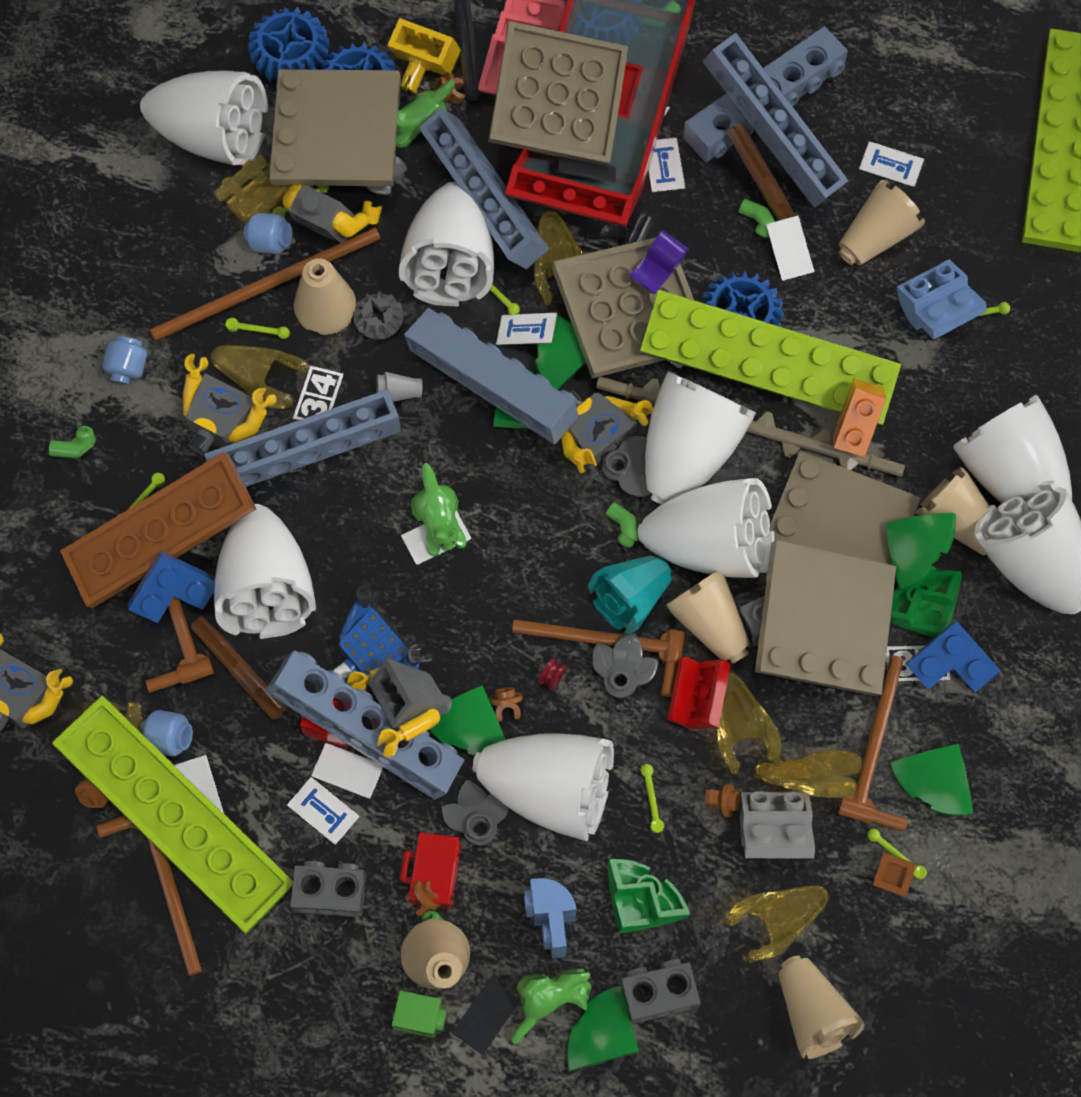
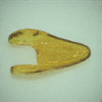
M548 211L542 215L538 233L549 247V250L535 261L534 272L535 283L545 305L551 304L553 294L549 291V285L547 284V279L554 275L552 270L553 262L584 254L563 219L554 211Z
M218 346L212 351L210 357L212 363L219 370L238 383L251 396L259 388H266L263 394L264 402H266L269 395H275L276 403L271 406L274 408L290 407L293 403V398L288 393H283L265 384L266 375L273 361L276 359L298 372H307L309 364L299 357L268 348Z
M729 673L719 727L717 728L719 750L731 774L738 773L740 768V762L735 759V753L732 749V745L739 740L748 738L764 740L768 749V759L773 764L779 763L781 738L777 727L743 681L737 675Z
M843 750L818 751L796 760L789 759V761L759 764L756 766L755 771L758 777L766 782L813 797L846 798L855 794L857 785L853 779L844 776L860 772L863 763L856 753Z
M806 886L756 894L744 898L737 903L724 920L727 925H735L739 923L740 918L752 913L764 922L770 933L771 944L762 946L759 950L752 949L749 952L747 960L749 963L777 956L785 950L821 913L829 900V895L826 889L821 886Z

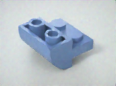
M950 259L897 286L901 307L911 325L916 330L923 328L933 339L986 312V302L968 286L967 275Z
M544 878L530 879V890H524L526 917H533L534 926L542 925L544 950L551 949L552 959L566 957L567 945L564 923L575 921L576 905L570 892L556 881Z

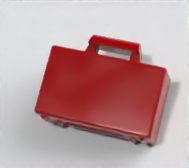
M420 832L416 851L404 852L399 880L411 885L409 900L412 905L422 906L414 893L415 882L419 879L423 886L429 880L431 891L439 896L431 901L441 905L438 908L451 909L460 849L462 848L459 837ZM410 858L415 859L412 877H408Z

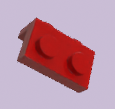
M680 657L668 719L691 730L719 727L731 664L722 659L697 662L688 657Z

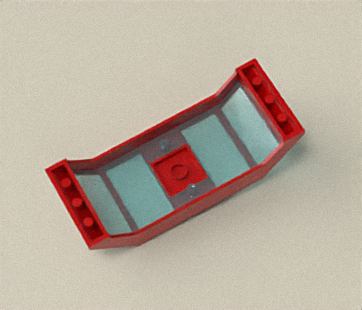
M696 0L567 1L559 32L628 46L613 149L609 164L616 166V183L558 172L559 156L523 149L516 164H513L505 196L624 227L627 226L644 188L691 24Z

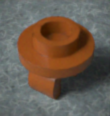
M446 72L437 79L434 90H438L449 80L454 81L452 92L443 101L446 103L449 100L454 104H459L465 98V94L458 93L455 89L460 90L464 86V81L461 78H454L452 73Z
M513 687L495 690V695L489 697L491 705H496L495 715L498 722L502 721V710L507 707L514 710L515 719L520 718L521 712L517 702L523 700L522 693L515 692Z
M86 777L85 781H81L75 789L76 796L81 804L88 808L104 807L108 801Z
M726 783L723 792L706 790L705 804H709L710 809H722L723 816L730 818L733 812L739 809L740 794L739 791L734 790L733 784Z
M419 879L414 884V893L422 904V907L416 912L418 916L423 915L430 909L434 910L441 906L431 901L439 896L431 891L429 880L423 886ZM410 892L405 896L406 901H409Z

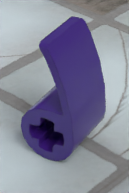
M663 230L650 246L645 258L630 273V278L655 294L681 263L689 248Z

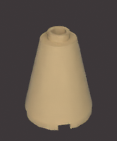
M881 180L876 185L839 243L841 248L839 254L850 265L854 263L857 265L864 264L919 230L925 223L924 218L919 221L916 217L920 210L913 201L898 187L895 186L892 190L887 188L885 185L889 182L886 180Z
M324 259L311 260L303 269L294 300L296 317L304 328L316 331L318 334L328 335L341 331L349 325L353 312H355L356 299L354 292L329 261Z
M959 467L952 472L955 477L950 482L944 479L920 504L923 508L917 509L916 513L919 516L955 513L956 528L954 538L981 555H985L986 552L980 545L974 531L978 519L985 513L989 505L967 471Z
M714 572L666 605L670 610L669 612L719 659L724 661L729 659L734 664L749 654L746 647L751 643L725 576L721 573Z
M428 919L415 925L401 946V962L404 971L413 982L428 989L449 988L456 984L465 973L470 960V947L466 936L457 926L443 919Z
M794 956L782 963L783 969L778 975L798 1051L802 1058L806 1054L809 1059L823 1056L842 1047L841 1040L849 1034L851 1039L858 1036L864 1028L861 1017L809 958L801 959L800 956Z

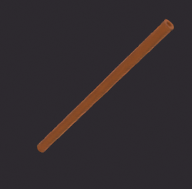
M373 228L150 329L155 341L302 275L305 265L311 260L324 259L329 262L379 240L380 235L377 229Z

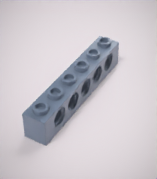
M824 26L763 69L793 107L801 96L807 92L809 94L815 92L824 80L830 76L834 78L844 70L848 50ZM725 94L685 122L683 138L707 163L714 157L719 158L723 156L733 144L728 136L730 128L741 123L749 135L752 134L754 128L745 116L739 112L740 110L728 94ZM716 127H723L726 130H719Z
M736 33L710 52L703 63L814 208L849 181Z
M440 107L419 129L458 186L474 200L483 215L487 229L507 258L528 269L549 250V247L515 198L505 196L506 185L461 120Z
M387 389L205 453V457L208 462L223 452L229 454L245 487L399 433L401 432L399 416Z
M294 650L284 659L267 687L266 693L434 800L447 794L465 760L457 755V751L452 746L446 743H438L430 738L429 733L426 731L407 742L404 739L401 740V746L397 748L396 754L385 757L383 753L387 743L378 747L379 735L384 729H392L396 732L399 729L392 727L381 705L374 702L373 697L368 692L349 686L344 682L345 680L340 674L321 668L316 664V660L312 656L304 652L298 653ZM304 680L313 682L316 687V693H310L306 690ZM333 698L342 701L344 712L338 711L334 707ZM362 716L371 720L372 730H368L363 726ZM419 752L427 756L428 766H424L419 761Z

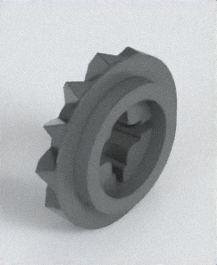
M380 291L373 295L366 294L364 299L360 302L357 301L355 312H353L354 323L358 331L368 338H388L401 327L403 310L401 304L394 299L392 294L388 296ZM373 307L380 312L385 311L383 313V324L377 317L371 318L373 316Z

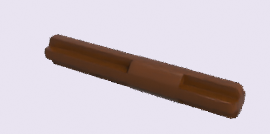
M740 123L730 128L728 131L729 138L777 221L795 217V213L744 125Z
M201 616L192 623L191 629L229 670L230 674L251 698L260 705L270 718L275 720L280 717L286 710L284 704L265 692L268 687L267 684L243 660L211 622L204 616Z

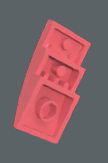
M506 0L504 11H501L496 33L493 34L478 86L480 92L496 95L509 21L559 31L566 1Z

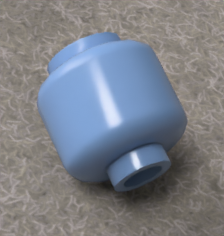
M256 213L244 227V238L248 241L251 250L256 253L280 254L291 243L292 228L280 214Z
M117 336L116 340L108 342L102 368L106 373L111 374V381L129 384L130 379H140L142 377L147 351L141 347V341Z
M156 710L149 715L147 720L142 722L140 727V733L163 755L177 756L183 750H186L192 741V726L186 717L179 713Z

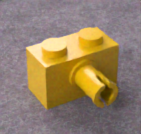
M399 18L387 45L396 58L409 63L401 80L400 88L406 92L411 90V94L417 93L425 71L431 70L441 75L446 72L451 73L461 51L454 38Z

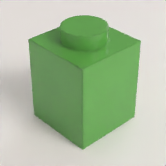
M400 990L392 1026L394 1030L435 1038L436 1031H443L447 1010L442 1009L441 999Z

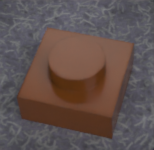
M884 852L873 885L906 897L917 864Z

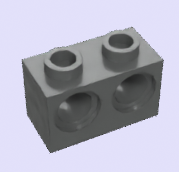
M306 861L304 866H295L291 908L294 913L350 917L363 916L366 875L364 870H358V865L341 863L338 864V868H325V864L322 862ZM315 879L321 882L320 890L317 893L308 895L303 892V887L307 881ZM343 882H352L355 884V891L348 897H341L337 894L339 885Z
M680 959L661 963V969L647 972V968L642 967L626 972L627 977L622 978L621 987L632 1024L699 1007L701 1003L690 962L681 964ZM677 977L683 980L686 986L685 992L678 995L671 993L667 988V981L670 978ZM641 985L648 987L652 993V999L646 1003L638 1002L633 996V989Z

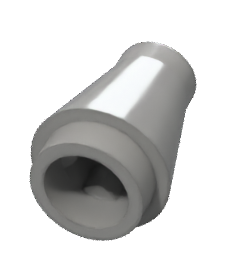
M385 372L384 375H377L376 393L388 389L393 402L422 397V379Z

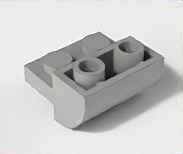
M741 792V843L744 846L745 858H814L813 814L809 792Z

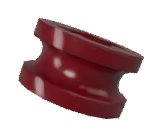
M552 658L542 671L538 683L541 685L546 683L549 686L548 689L553 691L562 680L568 666L565 664L560 666L557 664V659Z

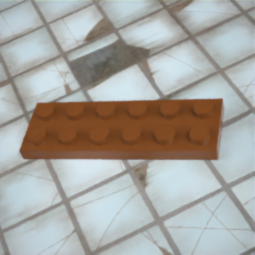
M223 452L70 544L60 552L86 606L94 608L144 578L160 551L177 558L257 509L230 455Z

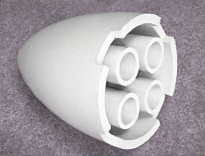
M206 71L177 77L156 86L142 98L140 109L144 118L156 131L181 148L217 162L246 165L255 158L265 134L260 133L263 112L268 111V104L264 86L257 76L236 71Z
M450 182L436 190L416 214L403 245L399 277L401 281H405L414 290L413 296L433 305L459 306V301H466L475 297L480 300L490 290L493 283L494 253L491 233L487 229L478 206L456 182ZM447 265L446 280L440 278L441 269Z
M668 371L657 396L647 434L645 475L647 490L653 493L651 500L663 505L679 495L703 486L734 452L744 437L756 412Z
M1037 395L1030 398V401L1024 406L1022 403H1019L979 427L968 438L970 442L965 437L953 446L973 476L1002 504L1011 498L1022 497L1028 507L1030 498L1042 492L1037 485L1043 481H1055L1058 487L1067 490L1072 500L1071 480L1066 455L1055 426Z
M757 478L710 484L688 491L656 508L639 524L638 538L645 548L675 565L710 575L717 571L725 577L758 578L760 572L768 571L771 542L774 541V531H769L770 521L766 510H770L772 507L766 487Z
M1043 481L1037 485L1042 492L1030 498L1028 507L1022 497L1011 498L997 508L994 505L989 506L978 519L974 532L980 545L1001 573L1019 590L1047 608L1062 614H1076L1080 612L1081 520L1067 490L1058 487L1055 481Z
M254 504L257 510L232 524L225 537L215 576V617L219 626L230 634L236 636L240 632L260 633V639L287 635L305 626V619L312 611L316 610L306 561L291 532L269 508Z
M536 734L520 736L489 745L483 749L482 753L477 752L473 761V772L477 773V779L493 796L522 817L559 834L588 841L589 835L587 833L595 834L604 811L608 796L606 789L609 779V773L606 772V769L611 770L613 768L614 748L610 740L584 735Z

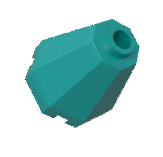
M650 555L603 567L593 574L588 584L590 594L596 591L598 598L593 601L594 605L613 629L621 630L625 627L627 629L624 633L632 634L641 627L672 580L670 576L671 569L663 559Z

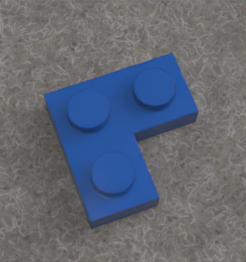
M160 551L130 599L128 609L156 623L161 619L173 597L203 610L214 592L215 576Z
M956 620L905 663L928 690L952 669L959 674L975 693L1000 672L999 668Z

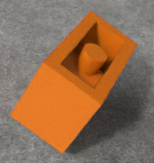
M853 378L832 436L834 448L865 457L886 401L883 387Z

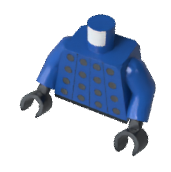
M371 583L363 584L358 588V600L355 601L349 611L339 636V648L346 660L332 671L340 674L346 684L348 676L352 672L359 671L369 675V671L380 668L386 658L416 669L419 668V664L430 663L433 658L432 654H425L420 657V651L426 644H413L410 647L375 605L371 608L370 603L376 602L381 598L380 590L375 591L371 598L368 596L367 590Z

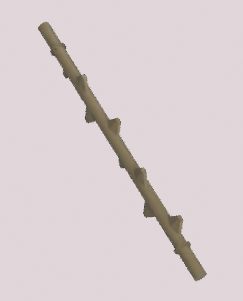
M599 376L596 386L597 389L624 396L627 400L629 398L638 401L648 400L652 405H655L660 391L659 382L654 378L643 388L633 386L632 383L629 385ZM766 412L757 421H752L746 431L782 442L785 457L791 458L799 449L803 448L839 459L840 466L852 470L857 465L868 467L867 470L875 469L902 477L905 468L903 464L876 457L873 453L872 455L866 454L865 457L836 449L832 444L829 431L823 429L814 438L776 428L771 412Z

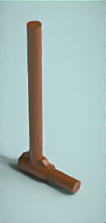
M173 597L168 609L184 659L176 667L177 670L146 680L149 693L178 683L183 685L214 674L209 657L202 654L197 655L180 600L176 597Z
M514 620L513 633L592 644L601 643L613 647L621 638L626 636L623 634ZM668 630L661 636V640L637 637L641 643L642 651L659 653L658 657L665 665L661 695L664 697H672L680 657H682L685 633L679 630Z
M892 655L855 793L842 798L838 815L868 824L872 822L905 832L908 823L907 818L877 810L872 800L867 798L904 661L902 657Z
M125 815L96 825L100 838L131 827L139 830ZM148 839L188 975L198 974L202 972L169 860Z

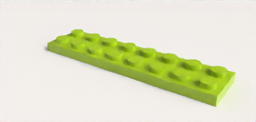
M1050 28L1044 61L1022 243L1081 252V33Z
M662 290L657 292L639 351L838 413L842 411L853 378L883 387L886 394V401L877 425H883L901 367L900 363Z
M103 696L52 742L53 746L245 934L293 887V881Z

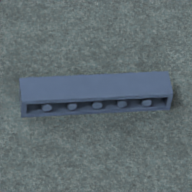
M428 308L404 334L411 352L554 445L579 417L575 404L576 400L570 393L565 390L558 391L551 386L545 377L540 374L533 375L526 370L520 361L514 358L510 360L503 356L495 345L491 343L485 344L478 340L477 336L470 329L465 327L461 329L456 326L452 319L442 312L438 314Z

